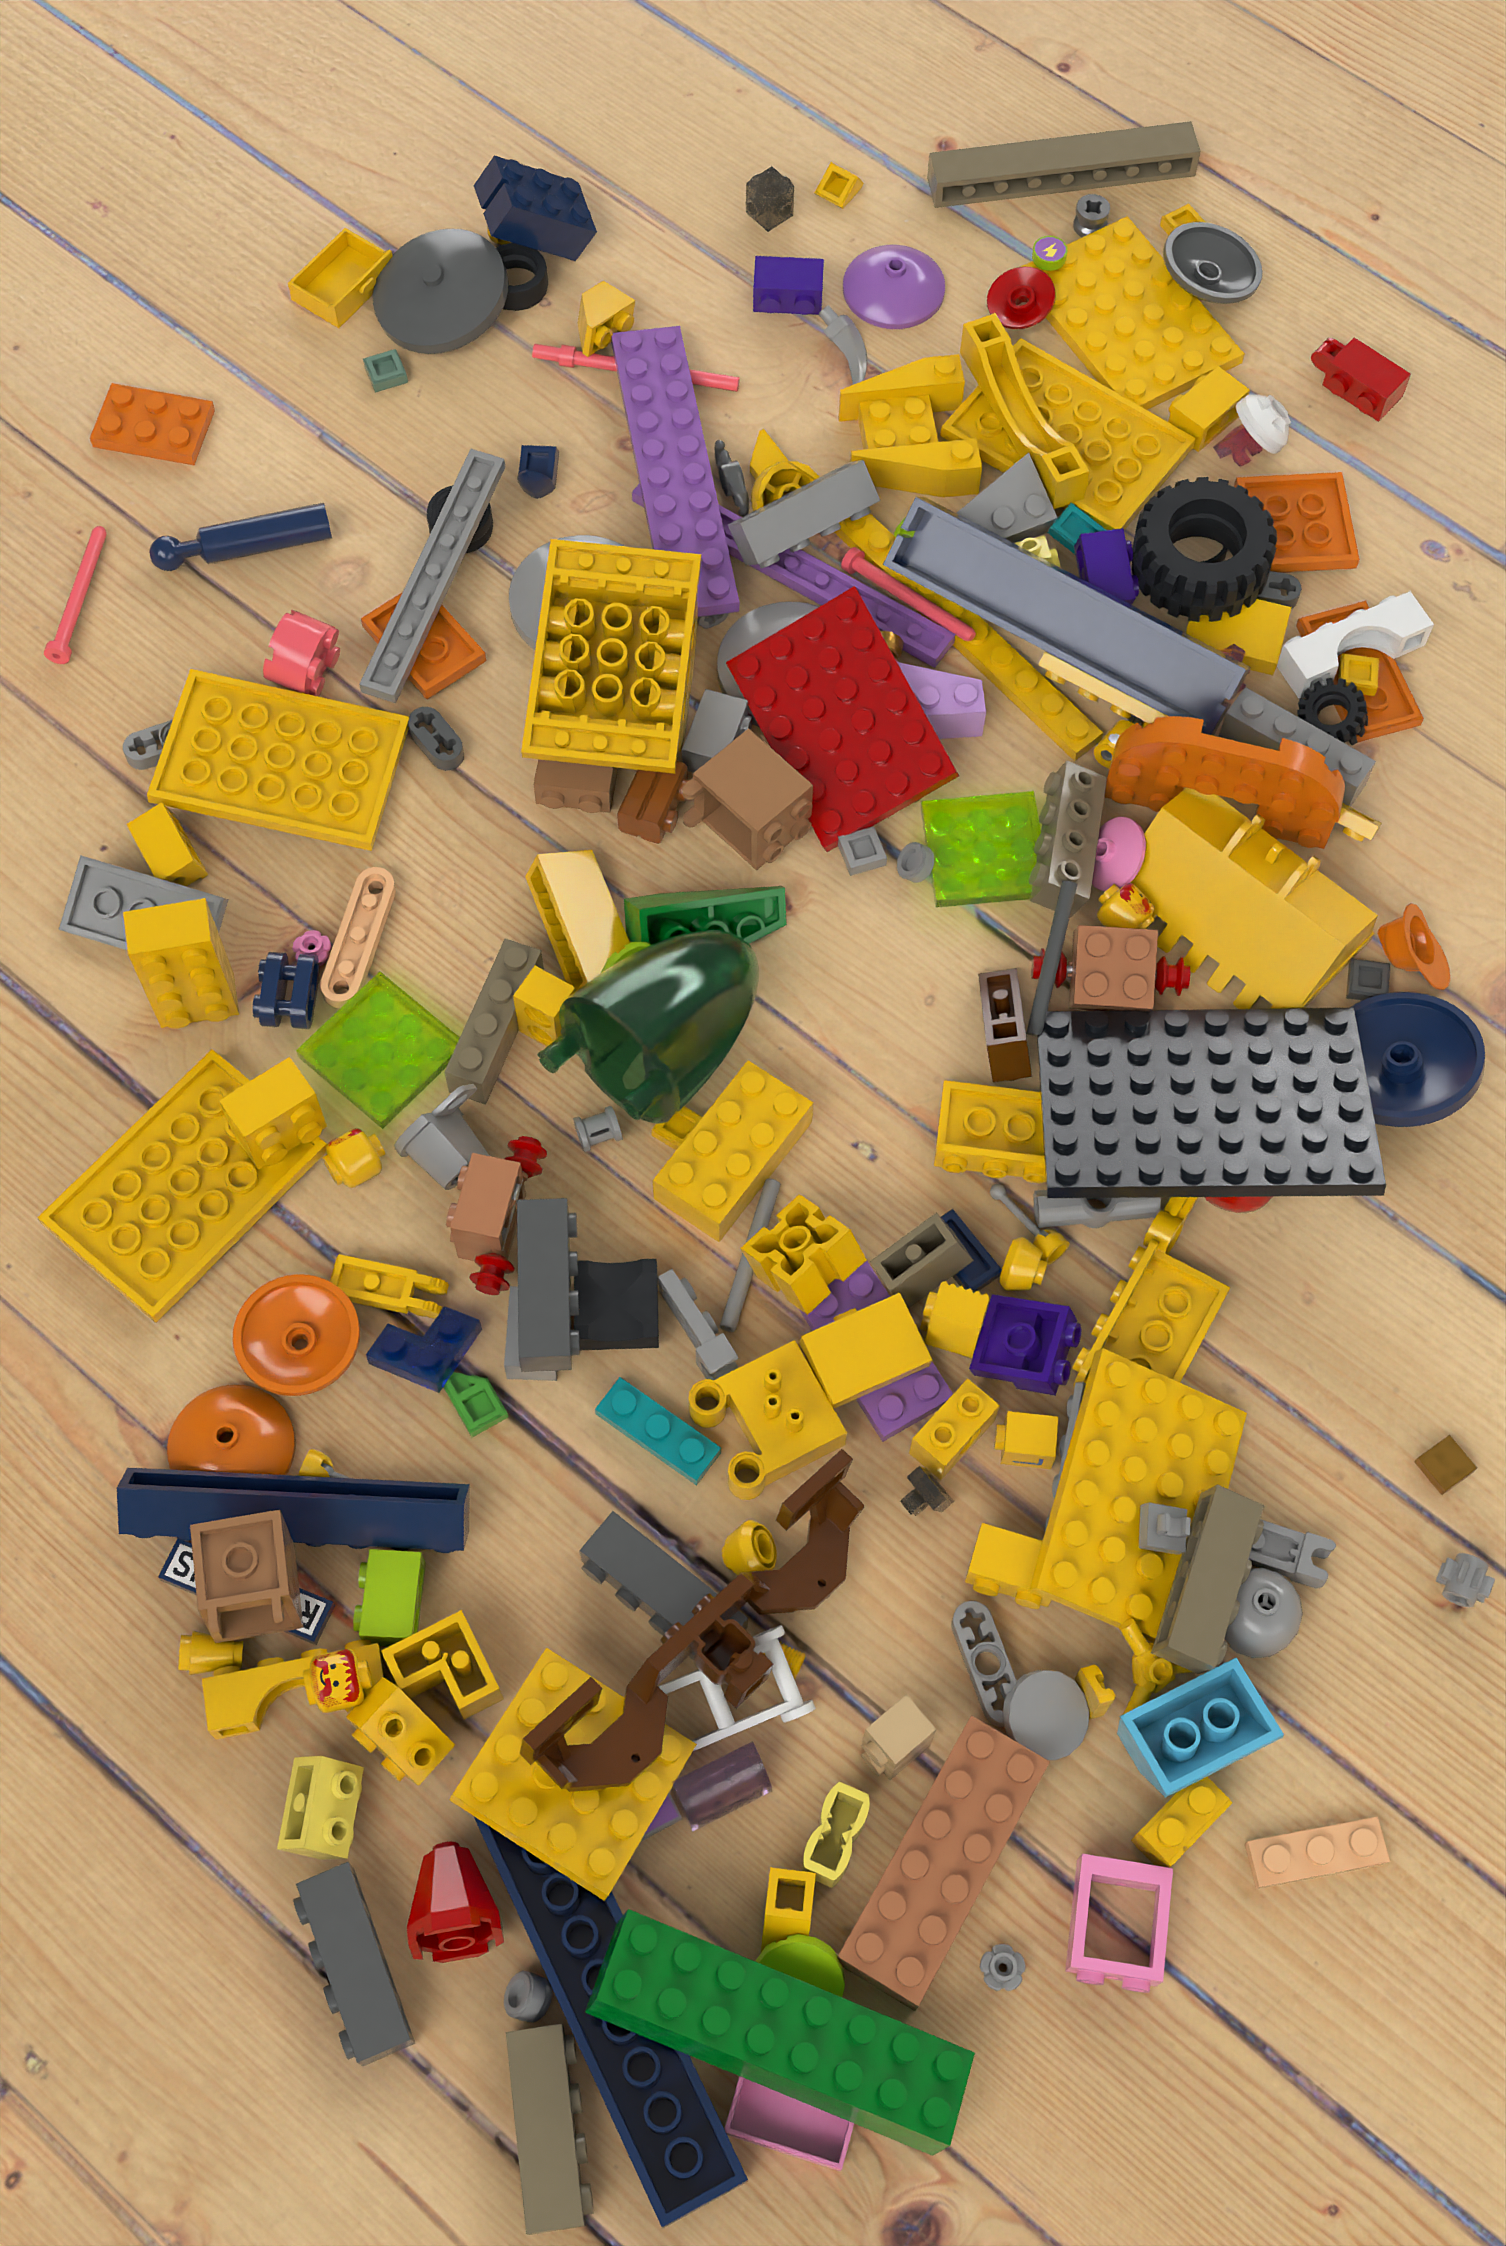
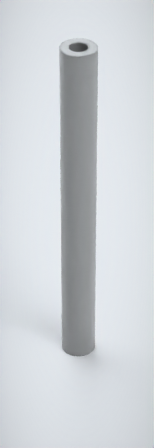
M765 1180L746 1242L760 1229L768 1227L781 1186L777 1180ZM743 1253L719 1326L722 1330L728 1332H735L754 1272Z

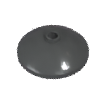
M1206 222L1183 224L1175 228L1165 242L1163 258L1172 278L1181 288L1201 300L1217 304L1237 303L1251 297L1262 280V265L1254 249L1242 237L1222 226Z

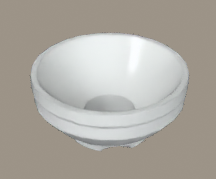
M1247 395L1236 403L1238 416L1253 439L1268 452L1277 454L1287 444L1289 424L1291 423L1284 406L1272 395Z

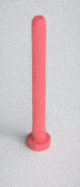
M97 526L92 530L55 639L46 644L44 655L54 663L67 664L70 660L72 650L68 645L107 535L105 528L102 526Z
M853 547L845 554L841 563V568L849 574L858 572L964 641H972L976 633L972 627L866 561L863 551Z

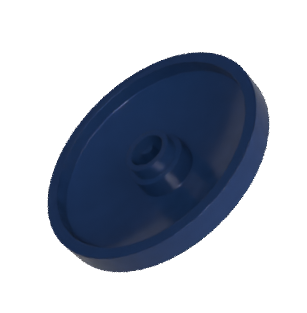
M1413 992L1381 994L1360 1001L1350 1007L1354 1008L1375 1124L1390 1127H1414L1430 1124L1452 1115L1474 1096L1484 1075L1485 1046L1475 1023L1458 1007L1440 998Z

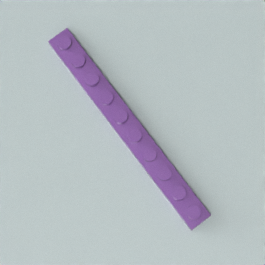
M638 484L632 491V501L644 507L640 484ZM719 505L729 555L744 562L728 527V524L742 517ZM787 549L779 553L780 560L765 568H760L759 564L749 565L820 605L825 604L855 586L879 630L899 635L904 643L903 651L934 668L954 644L955 634L801 549L795 552Z

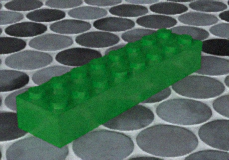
M630 1909L625 1912L616 1924L585 2013L932 2156L951 2145L975 2052Z

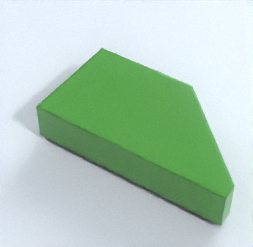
M440 1366L434 1369L438 1380L471 1438L509 1418L506 1409L488 1378L472 1374L468 1376L448 1371L447 1368Z

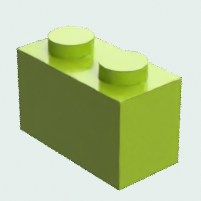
M369 1549L368 1562H361L358 1584L359 1588L364 1589L363 1604L356 1605L353 1618V1630L359 1632L361 1640H370L371 1644L378 1643L379 1646L389 1647L418 1632L426 1566L421 1552Z

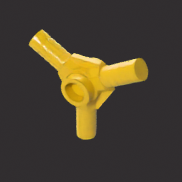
M1133 1618L1127 1619L1118 1627L1134 1652L1132 1657L1133 1683L1136 1684L1123 1715L1147 1703L1152 1692L1155 1694L1173 1681L1177 1674L1192 1672L1152 1654L1151 1651L1154 1643L1147 1642Z

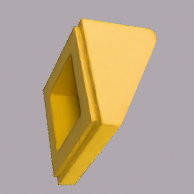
M831 162L814 193L844 209L861 190L864 183L858 176Z

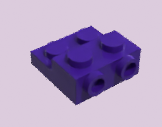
M992 1294L969 1369L974 1376L1012 1382L1016 1389L1056 1396L1058 1386L1066 1385L1069 1380L1071 1366L1070 1362L1066 1359L1070 1347L1076 1348L1079 1345L1082 1332L1081 1324L1077 1323L1078 1320L1070 1306Z

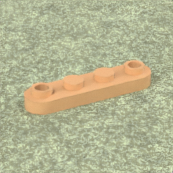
M371 867L365 869L356 879L320 982L323 998L332 1007H350L361 996L396 894L393 876L384 868ZM374 889H382V892L379 894L371 893ZM340 988L348 989V991L344 994L336 993V991Z

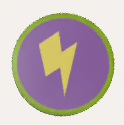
M1044 236L1034 243L1032 260L1038 268L1053 271L1065 264L1067 245L1062 239L1055 236Z

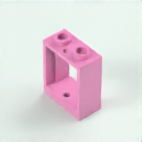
M1082 1854L1076 1863L1065 1972L1077 1973L1076 1981L1093 1985H1104V1978L1122 1981L1123 1989L1135 1992L1149 1993L1150 1986L1161 1984L1164 1978L1173 1868ZM1091 1881L1155 1892L1149 1967L1084 1957Z

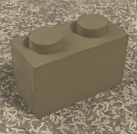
M936 1212L871 1260L870 1263L888 1290L893 1295L900 1293L907 1308H910L929 1294L930 1291L936 1289L942 1282L947 1281L974 1260L953 1230Z

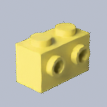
M324 1756L295 1757L277 1849L320 1860L348 1859L349 1848L354 1837L353 1826L357 1803L362 1792L361 1781L364 1767Z

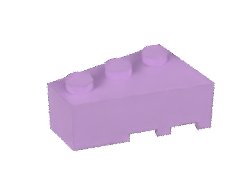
M897 662L939 739L982 736L986 716L982 680Z

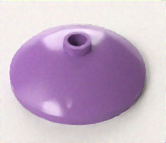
M882 245L861 253L849 264L843 278V295L851 311L863 321L886 329H905L927 321L939 310L945 295V279L937 263L925 253L904 245Z

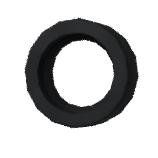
M515 243L496 247L506 270L521 268L535 275L532 280L525 284L508 286L507 299L503 309L519 311L529 309L538 304L546 295L548 288L547 266L543 255L536 249Z

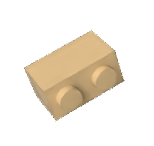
M906 1694L865 1729L861 1745L865 1752L861 1756L876 1775L879 1776L883 1772L891 1780L930 1747L936 1728Z

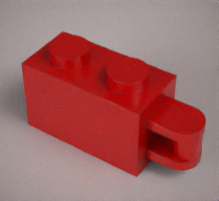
M1355 337L1346 346L1334 338H1327L1311 354L1313 365L1326 373L1322 386L1378 422L1403 397L1411 373Z

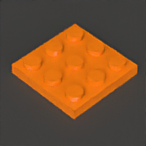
M1342 472L1236 477L1234 487L1236 488L1240 485L1248 490V496L1251 498L1256 496L1264 504L1262 511L1268 510L1274 520L1273 526L1277 530V542L1270 571L1297 572L1357 568L1360 559Z

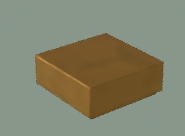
M1448 1435L1414 1461L1441 1495L1445 1494L1477 1469L1476 1465L1451 1435Z

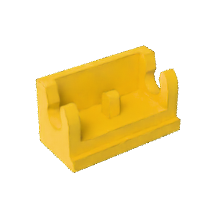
M162 802L126 824L155 878L187 887L199 878L203 879L209 875L179 819Z

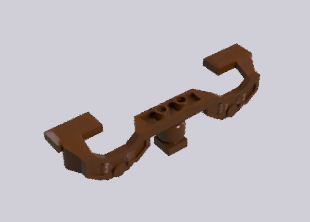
M841 1449L782 1503L776 1521L786 1531L804 1514L810 1511L811 1518L808 1524L807 1544L779 1570L742 1572L715 1597L710 1593L703 1597L692 1610L694 1616L685 1625L677 1622L663 1635L660 1640L663 1645L647 1658L627 1685L623 1714L591 1744L567 1745L564 1737L599 1702L602 1687L590 1677L523 1738L520 1755L530 1765L536 1762L561 1789H567L569 1792L629 1786L662 1753L668 1696L657 1685L693 1652H695L694 1663L696 1667L715 1685L726 1683L728 1685L724 1697L737 1709L768 1679L774 1664L762 1652L757 1654L754 1651L756 1644L754 1638L737 1621L730 1618L746 1603L759 1615L814 1610L845 1581L850 1526L864 1509V1504L840 1482L846 1477L853 1458Z

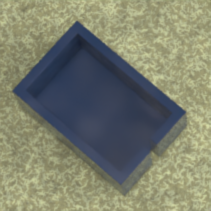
M494 155L473 185L482 209H485L483 214L492 237L576 261L597 233L579 182L572 178H564L551 174L541 168L536 169L520 164L516 160H508Z

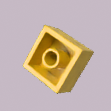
M290 1057L219 1099L232 1133L258 1170L265 1165L278 1163L286 1156L289 1150L297 1145L315 1140L322 1130L327 1127L315 1091Z

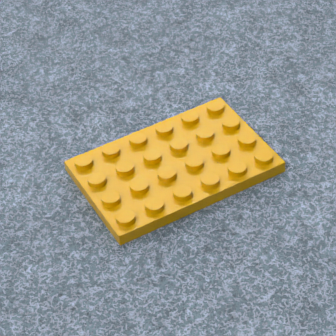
M1128 216L1067 244L1066 261L1061 268L1053 271L1040 269L1051 278L1056 292L1054 306L1046 317L1048 322L1099 383L1146 410L1191 389L1201 375L1205 374L1207 376L1217 366L1227 371L1243 362L1245 353L1199 299L1189 294L1175 282L1165 265L1164 258ZM1033 261L1021 266L1034 267L1040 269L1034 264Z
M1020 338L1013 345V349L1030 395L1050 427L1065 441L1075 445L1090 471L1085 498L1073 502V504L1104 529L1124 528L1125 530L1144 508L1149 499L1154 496L1194 448L1196 438ZM979 385L941 426L940 436L948 441L977 438L981 460L1003 473L1021 459Z
M190 669L147 792L148 802L154 804L162 802L167 807L372 851L408 733L409 716Z
M213 1049L37 1217L45 1228L155 1323L326 1153L327 1143L320 1137H317L309 1143H301L289 1150L286 1156L278 1163L265 1165L258 1170L232 1133L219 1102V1099L250 1080Z
M1104 1348L1095 1351L1029 1590L1117 1628L1127 1619L1133 1618L1146 1640L1154 1643L1182 1553L1176 1555L1139 1548L1140 1505L1155 1503L1187 1509V1517L1191 1518L1192 1523L1202 1492L1217 1484L1224 1488H1229L1247 1413Z

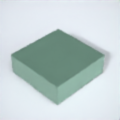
M396 349L363 358L365 370L375 393L408 383L406 371Z

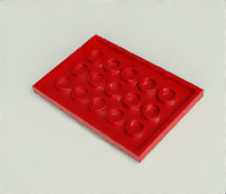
M855 586L726 662L745 700H748V706L769 746L813 785L812 813L808 820L826 852L838 846L839 836H846L856 831L870 828L959 777L955 766Z

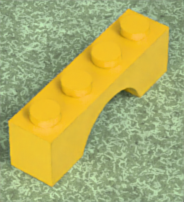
M357 1640L345 1644V1649L354 1651L359 1662L366 1660L368 1662L372 1687L364 1689L365 1696L382 1677L387 1679L382 1649L378 1643L371 1644L370 1640ZM327 1649L308 1650L301 1653L300 1659L286 1662L281 1657L267 1658L257 1662L256 1668L241 1671L238 1666L223 1667L213 1671L214 1676L202 1678L208 1732L217 1740L260 1731L263 1718L270 1705L283 1693L294 1688L304 1687L303 1670L310 1669L313 1657L327 1654ZM354 1707L345 1710L349 1713Z

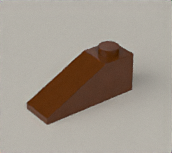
M1017 968L978 974L992 1082L1014 1081L1020 1078L1032 1077Z

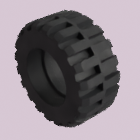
M1198 477L1195 482H1189V479L1178 481L1175 483L1174 488L1170 485L1158 491L1157 497L1154 496L1149 499L1144 506V511L1139 515L1132 547V574L1138 578L1141 593L1145 597L1150 595V602L1158 609L1162 607L1168 609L1167 614L1178 618L1179 615L1188 617V621L1199 622L1200 615H1208L1209 622L1221 620L1222 613L1227 611L1229 617H1233L1241 612L1243 604L1249 608L1256 601L1257 596L1262 594L1266 586L1276 552L1277 530L1273 526L1274 520L1268 510L1262 511L1264 504L1256 496L1251 498L1248 496L1247 489L1240 485L1236 488L1228 485L1229 481L1218 479V482L1208 481L1209 477ZM1189 537H1205L1225 546L1233 557L1217 563L1198 562L1184 556L1173 544Z

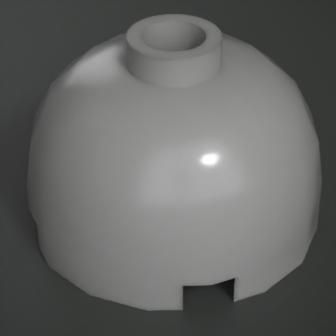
M1265 1568L1251 1569L1247 1580L1240 1585L1236 1598L1240 1602L1239 1611L1234 1622L1228 1625L1224 1639L1231 1644L1229 1647L1236 1653L1251 1658L1271 1657L1285 1649L1298 1634L1303 1615L1301 1600L1292 1583L1281 1574Z

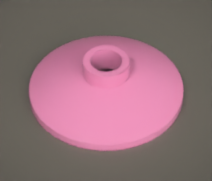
M1116 817L1100 827L1092 885L1105 892L1113 884H1116L1119 888L1129 884L1136 877L1142 866L1146 851V839L1143 829L1133 819Z

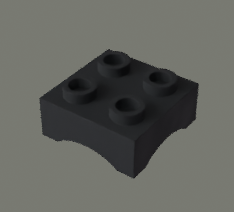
M640 1259L623 1263L578 1261V1276H574V1290H578L579 1315L574 1316V1330H579L580 1350L659 1348L657 1259Z

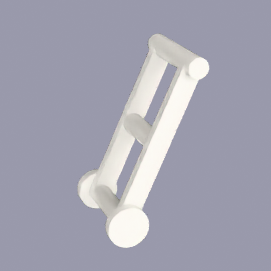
M782 1625L757 1634L753 1638L756 1643L754 1651L757 1654L760 1652L765 1653L766 1657L774 1664L771 1670L784 1702L735 1722L721 1686L712 1683L699 1669L658 1686L665 1694H668L691 1683L700 1681L719 1729L691 1740L697 1744L693 1751L778 1715L781 1716L783 1722H788L816 1709L813 1700L803 1702L778 1640L779 1637L785 1634Z

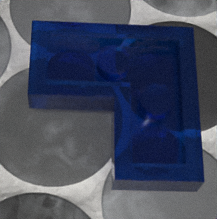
M444 1306L423 1337L387 1324L367 1352L366 1357L368 1363L374 1367L440 1393L481 1332V1323L476 1318Z

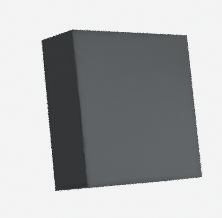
M1352 958L1348 967L1346 998L1363 1001L1373 996L1389 993L1390 964Z

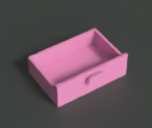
M739 2076L724 2130L728 2136L841 2171L854 2123Z

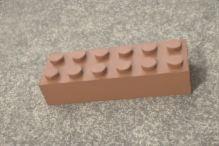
M971 1715L837 1958L842 1967L913 2011H916L1050 1761Z

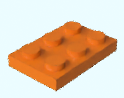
M111 383L91 433L90 441L95 448L195 465L215 412L213 401Z
M402 593L361 618L362 627L377 644ZM441 605L408 679L426 699H429L486 662V654L446 608Z

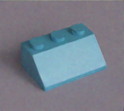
M1237 1658L1120 1716L1117 1735L1138 1771L1165 1798L1284 1736V1733Z

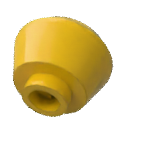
M1025 1237L1013 1239L1008 1249L999 1283L1006 1291L1031 1290L1033 1283L1041 1285L1048 1262L1041 1260L1043 1252Z
M748 1520L727 1536L722 1548V1559L725 1566L736 1575L742 1572L773 1570L777 1561L776 1545L770 1531L764 1525L754 1520Z

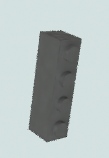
M567 1198L517 1200L518 1348L521 1372L572 1370V1356L580 1355L579 1330H571V1316L579 1315L578 1290H571L570 1277L578 1276L577 1251H570V1238H577L578 1235L577 1213H569Z
M614 1511L610 1513L579 1550L581 1561L584 1563L582 1570L598 1584L607 1581L618 1591L615 1593V1596L632 1611L639 1607L651 1617L648 1621L649 1624L661 1635H664L677 1622L685 1625L694 1616L692 1614L693 1608L707 1594L710 1593L713 1597L717 1595L714 1590ZM738 1610L730 1619L737 1621L746 1630L748 1628V1617ZM695 1652L689 1656L692 1660H694Z
M346 1862L296 1883L300 1896L293 1899L294 1906L301 1924L309 1923L315 1940L308 1943L309 1950L316 1968L325 1967L330 1985L323 1987L332 2014L340 2011L345 2030L339 2032V2038L347 2059L355 2057L358 2064L366 2066L416 2044L352 1865Z

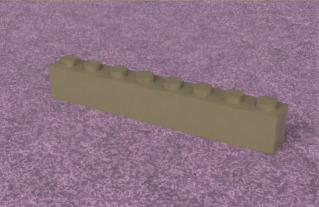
M1190 121L929 153L927 179L934 207L939 208L1194 177L1201 151L1192 122Z

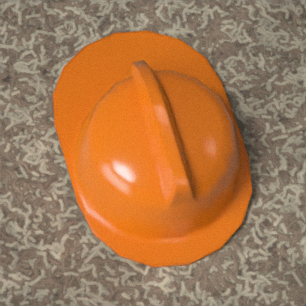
M1410 903L1405 907L1402 917L1384 924L1378 929L1377 934L1384 953L1395 968L1405 971H1420L1431 986L1438 990H1444L1450 983V968L1446 956L1429 929L1421 909L1416 904Z

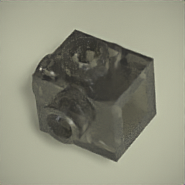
M772 166L762 173L753 176L746 183V213L767 232L792 217L794 185L787 176L781 175Z

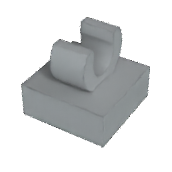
M1155 1503L1140 1505L1139 1548L1176 1555L1185 1553L1186 1537L1190 1536L1191 1518L1187 1517V1509Z

